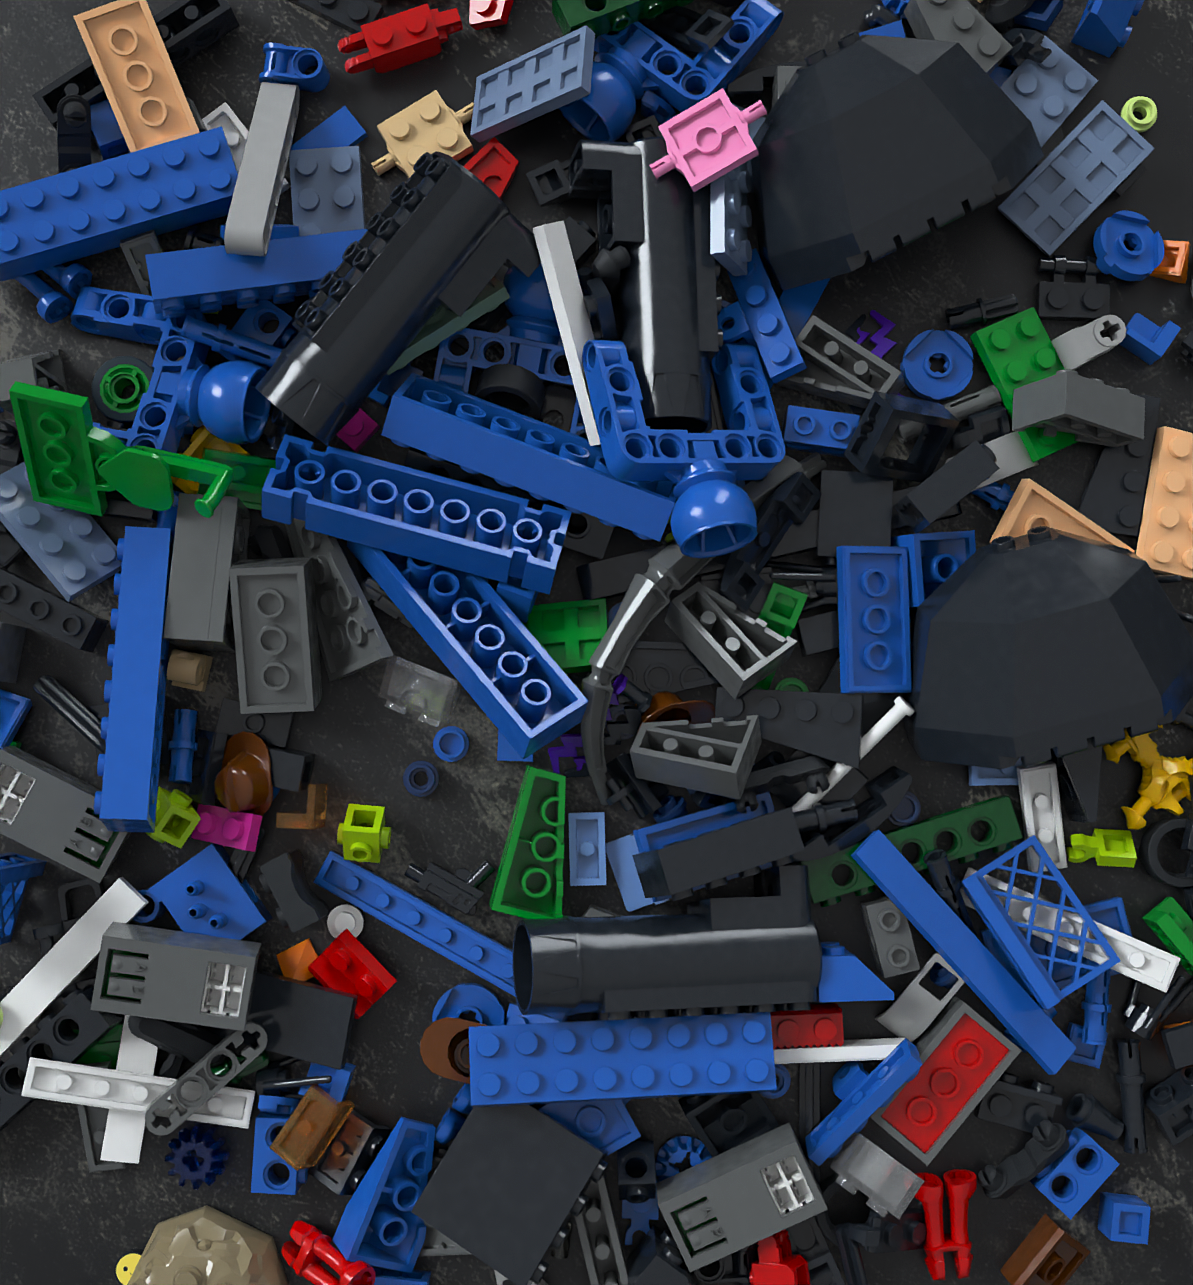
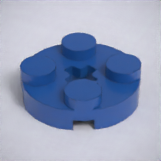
M1128 210L1118 211L1111 217L1106 218L1096 228L1093 237V247L1097 256L1096 265L1104 274H1112L1125 281H1142L1159 266L1164 258L1165 249L1162 236L1159 231L1153 233L1147 226L1150 221L1145 216ZM1125 240L1128 241L1129 247L1134 249L1133 251L1125 247L1123 243Z
M927 330L917 335L905 349L900 364V371L903 373L906 385L914 394L930 402L937 403L955 397L968 385L973 374V352L967 341L954 331ZM931 357L935 360L943 358L945 360L943 369L946 372L941 374L938 371L935 373L931 371L929 359Z
M459 983L440 997L433 1011L432 1022L445 1017L459 1018L462 1012L468 1014L471 1010L476 1013L475 1019L480 1024L487 1026L505 1025V1008L498 996L488 987L478 983Z

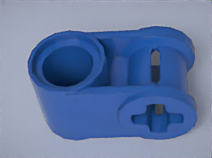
M280 43L264 44L263 53L266 57L263 72L259 74L258 78L260 83L298 85L299 90L319 92L328 85L330 73L320 53L315 49L286 46ZM318 66L314 73L304 74L307 68Z

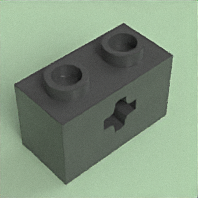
M887 896L859 902L877 973L884 978L920 970L911 931L905 915Z

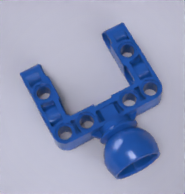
M745 0L730 17L734 22L732 28L709 51L699 53L694 60L687 57L638 21L630 24L626 29L618 31L617 34L598 36L594 42V50L598 53L595 56V61H593L590 94L560 107L559 110L567 121L586 138L595 141L611 142L621 138L629 129L636 110V100L642 99L646 90H651L682 113L722 88L726 91L728 84L736 80L777 30L783 19L784 12L767 0ZM590 9L592 11H600L599 9ZM733 40H742L744 43H736ZM669 70L674 73L670 75H664L661 72ZM698 90L702 94L692 95L689 91Z
M541 263L529 278L520 274L513 266L507 269L503 285L510 296L509 299L504 301L512 315L511 318L505 321L508 326L498 333L465 328L440 342L433 381L467 394L472 373H475L476 369L484 371L486 368L496 364L521 366L532 371L542 382L574 388L571 374L561 376L555 371L556 363L560 359L566 358ZM457 338H466L469 342L468 351L461 356L453 355L451 351L453 341ZM499 344L503 346L504 356L500 361L496 363L487 361L486 351L491 345ZM576 397L570 433L581 437L586 434Z
M81 287L70 317L71 324L74 327L91 334L158 345L152 364L154 372L147 393L142 394L132 429L128 428L127 431L103 427L101 423L93 422L94 427L108 431L128 447L146 446L177 453L184 427L189 423H192L195 427L204 425L210 433L227 443L244 444L258 441L267 424L271 402L255 387L268 371L250 361L244 360L224 362L213 368L205 364L210 346L186 337H180L187 314L208 322L205 315L200 312V308L185 310L186 314L181 317L164 318L163 313L155 314L152 296L95 287ZM184 356L181 360L176 361L179 357ZM165 419L161 425L155 427L159 421Z
M588 340L583 347L582 362L608 471L615 478L622 481H673L676 484L672 491L674 497H677V501L671 514V529L675 542L682 554L688 557H716L738 550L753 541L758 534V519L754 504L748 494L741 487L735 485L737 480L763 479L784 458L786 453L772 397L756 347L753 345L723 344L722 349L712 358V369L728 430H713L711 433H688V430L650 429V426H646L641 407L643 397L640 385L635 374L633 362L628 359L624 343L622 341Z

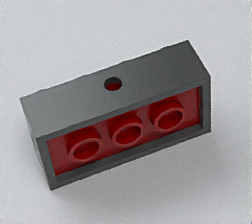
M954 996L915 1044L923 1064L916 1077L910 1082H904L894 1092L892 1100L885 1107H879L870 1116L872 1120L927 1166L1022 1051L956 996Z

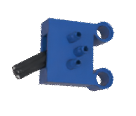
M260 828L255 852L235 848L230 857L222 845L212 843L152 887L139 890L138 892L143 897L147 895L153 899L155 908L152 914H147L141 910L133 920L139 923H147L162 917L168 909L183 932L237 940L245 939L273 918L245 879L265 836V831Z

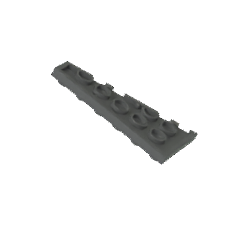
M294 518L291 525L285 524L294 558L313 557L319 646L329 681L343 679L394 656L336 537L305 529V521Z

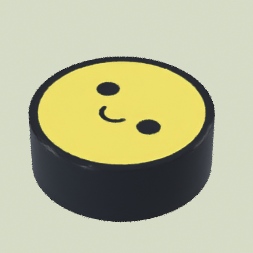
M138 1248L130 1249L117 1260L114 1273L120 1285L128 1284L144 1250Z

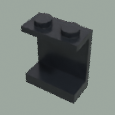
M821 470L817 476V489L820 490L822 495L819 498L817 550L813 553V560L822 561V566L824 567L837 566L836 547L838 546L890 547L893 478L863 474L861 472Z

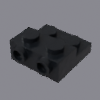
M760 1093L683 1096L678 1100L686 1118L712 1157L780 1127Z

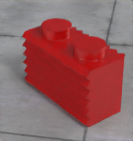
M837 1004L811 1005V1010L770 1012L773 1049L777 1046L780 1049L784 1046L789 1049L791 1046L797 1048L799 1045L802 1048L806 1045L812 1048L814 1044L817 1047H820L821 1044L824 1047H827L828 1044L832 1047L836 1043L839 1046L844 1044L842 1009Z

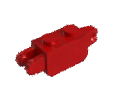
M428 3L361 25V32L339 40L337 46L339 52L343 54L364 48L369 50L367 53L347 60L344 65L346 72L355 74L375 68L376 73H386L436 56L442 51L441 44L448 41L447 36L463 30V25L457 8L439 12L438 8L430 10Z
M786 1229L758 1241L759 1259L751 1264L750 1285H811L808 1262L800 1254H792L791 1242L788 1239L790 1236Z

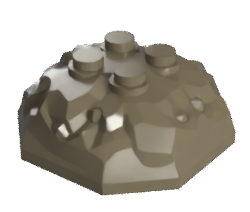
M206 1205L159 1222L156 1225L127 1285H289L273 1236Z

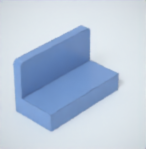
M634 833L605 843L606 853L627 911L630 912L653 903L658 905L669 901V899L653 902L652 897L645 898L632 856L639 853Z

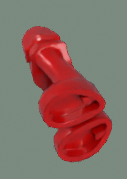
M953 1169L944 1173V1186L950 1209L951 1234H944V1189L940 1177L932 1173H915L908 1176L907 1186L909 1192L922 1203L927 1231L926 1241L923 1245L927 1256L924 1260L932 1279L945 1280L943 1252L953 1251V1262L957 1278L969 1277L973 1255L970 1253L972 1242L969 1241L968 1206L969 1200L977 1187L976 1174L965 1169Z
M297 1220L293 1223L289 1234L295 1242H285L282 1246L281 1254L298 1276L304 1277L314 1285H374L376 1279L375 1271L367 1262L362 1260L356 1262L347 1261L342 1253L330 1244L332 1240L330 1236L322 1234L321 1230L302 1220ZM323 1261L339 1274L340 1280L321 1265Z

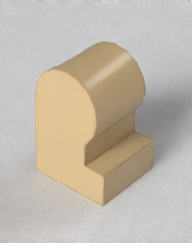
M174 649L168 662L167 679L172 681L171 685L205 692L213 657Z

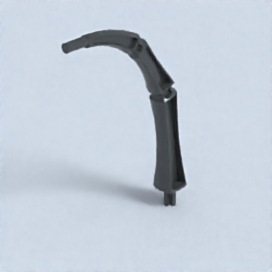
M818 452L813 453L800 462L785 455L766 477L760 480H751L742 489L748 494L754 504L755 511H757L766 499L796 472H803L810 480L817 476L821 470L825 469L827 464L826 461L821 460ZM675 541L648 560L649 567L646 573L634 575L614 620L588 661L591 665L592 673L587 678L582 679L581 692L589 701L580 722L583 753L589 775L592 778L599 802L602 805H607L606 799L612 796L611 790L606 783L608 780L605 774L607 767L604 754L605 722L614 690L611 680L615 676L620 675L631 649L648 624L670 602L669 594L671 591L681 590L715 558L688 557L682 554Z

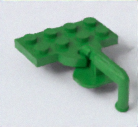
M17 381L9 390L33 501L103 516L108 508L105 491L117 490L136 506L165 511L174 502L172 476L210 485L203 498H198L194 505L200 515L211 518L233 480L234 473L232 468L222 463L146 446H125L121 440L108 431L93 426L88 397Z

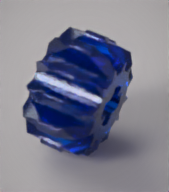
M196 1124L193 1126L192 1131L183 1128L178 1132L179 1139L173 1138L169 1141L168 1146L173 1152L168 1153L164 1161L175 1164L168 1171V1176H175L179 1173L181 1175L178 1183L179 1186L183 1187L191 1180L192 1188L198 1190L203 1182L208 1186L213 1185L216 1181V1175H222L225 1172L226 1167L222 1161L229 1158V1152L219 1150V1148L226 1142V1138L221 1137L215 1141L212 1138L216 1131L215 1127H210L204 1134L201 1124ZM194 1150H196L197 1156L203 1157L200 1163H198L197 1157L191 1156Z

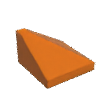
M1163 240L1164 258L1149 276L1186 284L1190 249L1189 241Z
M310 938L276 955L283 976L304 982L314 977L308 971V966L318 957V954Z

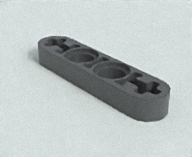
M249 1021L246 1023L244 1031H232L151 1102L145 1113V1125L148 1130L159 1136L168 1135L258 1057L266 1048L268 1041L263 1026L257 1022ZM247 1030L251 1034L258 1031L260 1033L257 1037L258 1046L253 1048L251 1045H247L243 1048L240 1054L245 1058L239 1062L235 1053L226 1046L233 1042L234 1047L237 1048L244 1041L242 1036L244 1031ZM217 1055H227L232 1060V1067L225 1075H217L210 1068L212 1059ZM191 1080L198 1081L203 1087L202 1095L194 1101H188L181 1095L182 1086ZM174 1094L178 1104L186 1110L180 1113L178 1107H176L169 1115L170 1123L168 1125H165L163 1122L155 1125L153 1123L155 1120L154 1110L157 1108L161 1111L167 1110L173 1104V1101L168 1099V1097Z

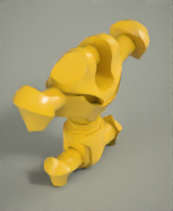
M1124 728L1125 740L1103 746L1106 760L1118 764L1120 756L1128 751L1132 760L1139 762L1142 766V779L1137 790L1141 797L1131 808L1121 806L1129 829L1138 830L1144 828L1147 821L1143 816L1151 807L1154 809L1163 808L1177 816L1184 813L1183 808L1178 802L1184 797L1191 801L1188 775H1193V758L1187 760L1185 756L1179 758L1159 756L1160 753L1157 752L1158 745L1148 736L1150 733L1131 738L1126 728Z

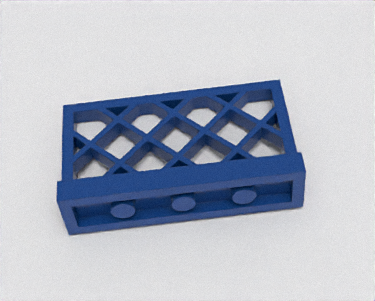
M1035 835L961 881V889L1042 1009H1050L1061 1002V999L1121 961ZM1030 846L1040 858L1037 873L1017 869L1019 853ZM1013 858L1011 867L1002 865L1009 859ZM1044 866L1047 868L1051 876L1043 874ZM994 869L1010 872L1007 892L992 890L983 876ZM1016 873L1036 878L1033 898L1012 894ZM1042 879L1056 882L1060 887L1059 904L1038 900ZM997 896L1006 897L1004 907ZM1065 898L1068 899L1073 908L1064 906ZM1011 899L1032 903L1028 924L1012 920L1008 914ZM1037 905L1058 909L1054 930L1033 926ZM1063 910L1077 913L1083 921L1080 936L1059 932ZM1018 927L1027 929L1025 938ZM1087 929L1094 939L1086 938ZM1032 930L1053 935L1049 956L1034 953L1030 947ZM1059 936L1079 941L1076 962L1055 958ZM1085 942L1099 945L1108 959L1096 967L1081 964ZM1039 959L1048 960L1047 970ZM1054 962L1074 966L1072 982L1060 990L1051 978ZM1080 968L1090 970L1079 977Z
M14 852L0 854V945L11 942L28 879L43 875L46 861Z

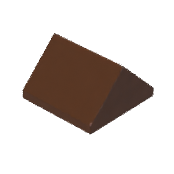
M1044 1214L1000 1271L1011 1285H1065L1091 1251L1047 1214Z

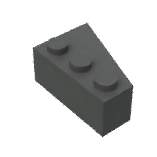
M909 0L904 10V14L917 39L959 42L988 75L1003 62L1013 48L967 0Z
M814 315L796 338L807 368L776 383L777 386L865 409L874 391L898 395L905 385L901 371Z
M61 349L19 356L0 362V407L14 415L9 390L15 381L68 393Z
M1064 369L1057 371L1054 376L1016 388L1013 391V431L1023 432L1026 428L1036 427L1044 429L1043 436L1055 437L1057 431L1075 434V441L1110 447H1120L1144 440L1145 398L1130 393L1129 389L1114 388L1104 384V381L1101 379H1089L1078 375V372L1075 370Z
M697 582L671 600L664 620L735 700L785 664L798 642L790 636L784 638L767 628L768 623L760 618L754 620L737 610V606L733 602L700 582Z
M749 715L747 720L724 722L723 717L711 718L712 723L689 724L688 720L642 723L630 749L635 777L740 800L762 743L758 715Z

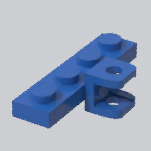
M754 248L752 249V259L750 262H747V275L733 276L727 270L739 302L737 301L721 309L719 316H717L718 329L723 331L724 344L758 346L769 376L775 384L806 369L807 366L758 250ZM730 319L733 320L723 327L725 321ZM742 338V340L739 341V342H737V343H734V342H733V341H736V340Z
M905 1038L870 1074L864 1070L863 1064L860 1061H847L835 1073L832 1080L833 1091L842 1102L805 1137L808 1158L820 1166L828 1157L836 1156L841 1150L843 1143L853 1133L860 1132L867 1124L869 1117L879 1107H885L892 1100L894 1092L904 1082H910L916 1077L923 1064L918 1049L912 1042Z

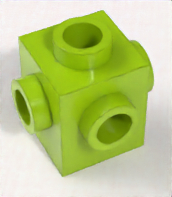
M159 786L155 833L146 832V834L160 843L167 842L181 849L201 820L191 805L192 799L178 789L170 792Z
M348 804L344 823H339L337 844L343 845L344 860L380 863L383 849H389L391 841V827H385V807Z

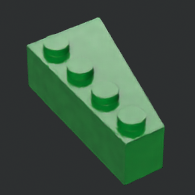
M526 766L489 902L491 910L525 919H554L563 917L566 776L534 766Z

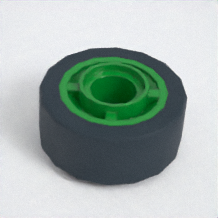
M117 356L106 361L96 371L91 384L92 398L97 409L111 421L125 423L132 427L142 394L147 393L154 369L145 361L133 356ZM130 384H134V394L128 399H123V389Z

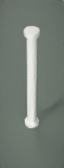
M901 696L894 700L895 705L862 737L860 760L906 715L910 717L915 712L910 704ZM837 762L830 769L829 773L826 774L830 784L828 790L822 792L818 786L817 794L807 792L792 807V811L797 812L811 809L812 804L818 803L853 767Z

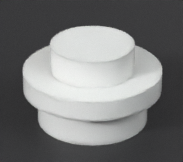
M339 905L328 916V930L334 938H337L347 928L356 938L364 927L363 915L353 905Z

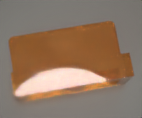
M309 784L307 811L277 813L276 828L317 829L325 827L327 784Z
M312 1085L269 1148L297 1171L312 1167L319 1161L355 1105L351 1101L338 1102L318 1085Z

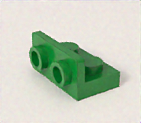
M1166 897L1142 919L1171 954L1181 958L1179 961L1180 965L1189 975L1193 976V921L1173 897Z

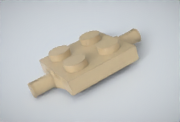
M435 90L378 124V131L385 140L389 153L371 163L377 175L380 176L394 166H397L410 178L415 172L413 167L416 161L426 152L432 154L438 151L452 156L456 161L474 151L473 146L464 133L463 125L472 120L474 103L471 102L455 113L445 104L438 91Z

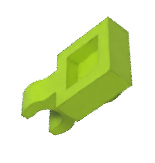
M1094 828L1092 836L1072 834L1070 836L1072 847L1066 848L1068 861L1073 863L1084 862L1089 858L1095 857L1097 866L1134 868L1137 860L1130 830Z

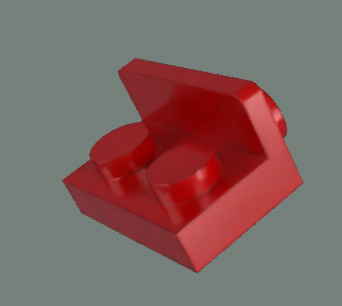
M347 928L308 966V971L324 987L358 995L355 1019H359L397 982Z

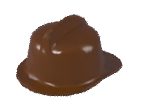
M669 691L658 692L652 695L650 707L642 713L640 726L642 723L676 720H688L689 724L712 723L711 718H715V707L712 703L704 700L684 702L675 693Z
M243 731L234 734L226 742L221 771L217 774L214 782V791L219 802L231 813L243 811L263 816L269 810L273 800L268 747L263 739L255 733Z
M451 1017L434 1021L425 1029L420 1040V1054L423 1063L432 1073L440 1077L470 1084L469 1027L487 1025Z

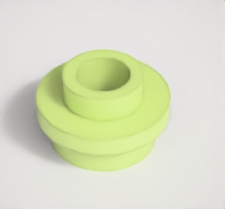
M1137 96L1125 103L1121 110V117L1137 132H1144L1155 123L1157 108L1150 98ZM1133 112H1140L1143 116V120H1138L1137 118H1135Z

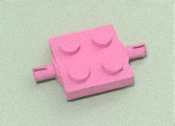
M722 88L658 126L666 141L668 155L649 165L653 174L658 179L660 176L676 168L677 171L685 176L693 192H696L759 155L750 137L748 125L767 115V111L761 100L740 111L730 102Z

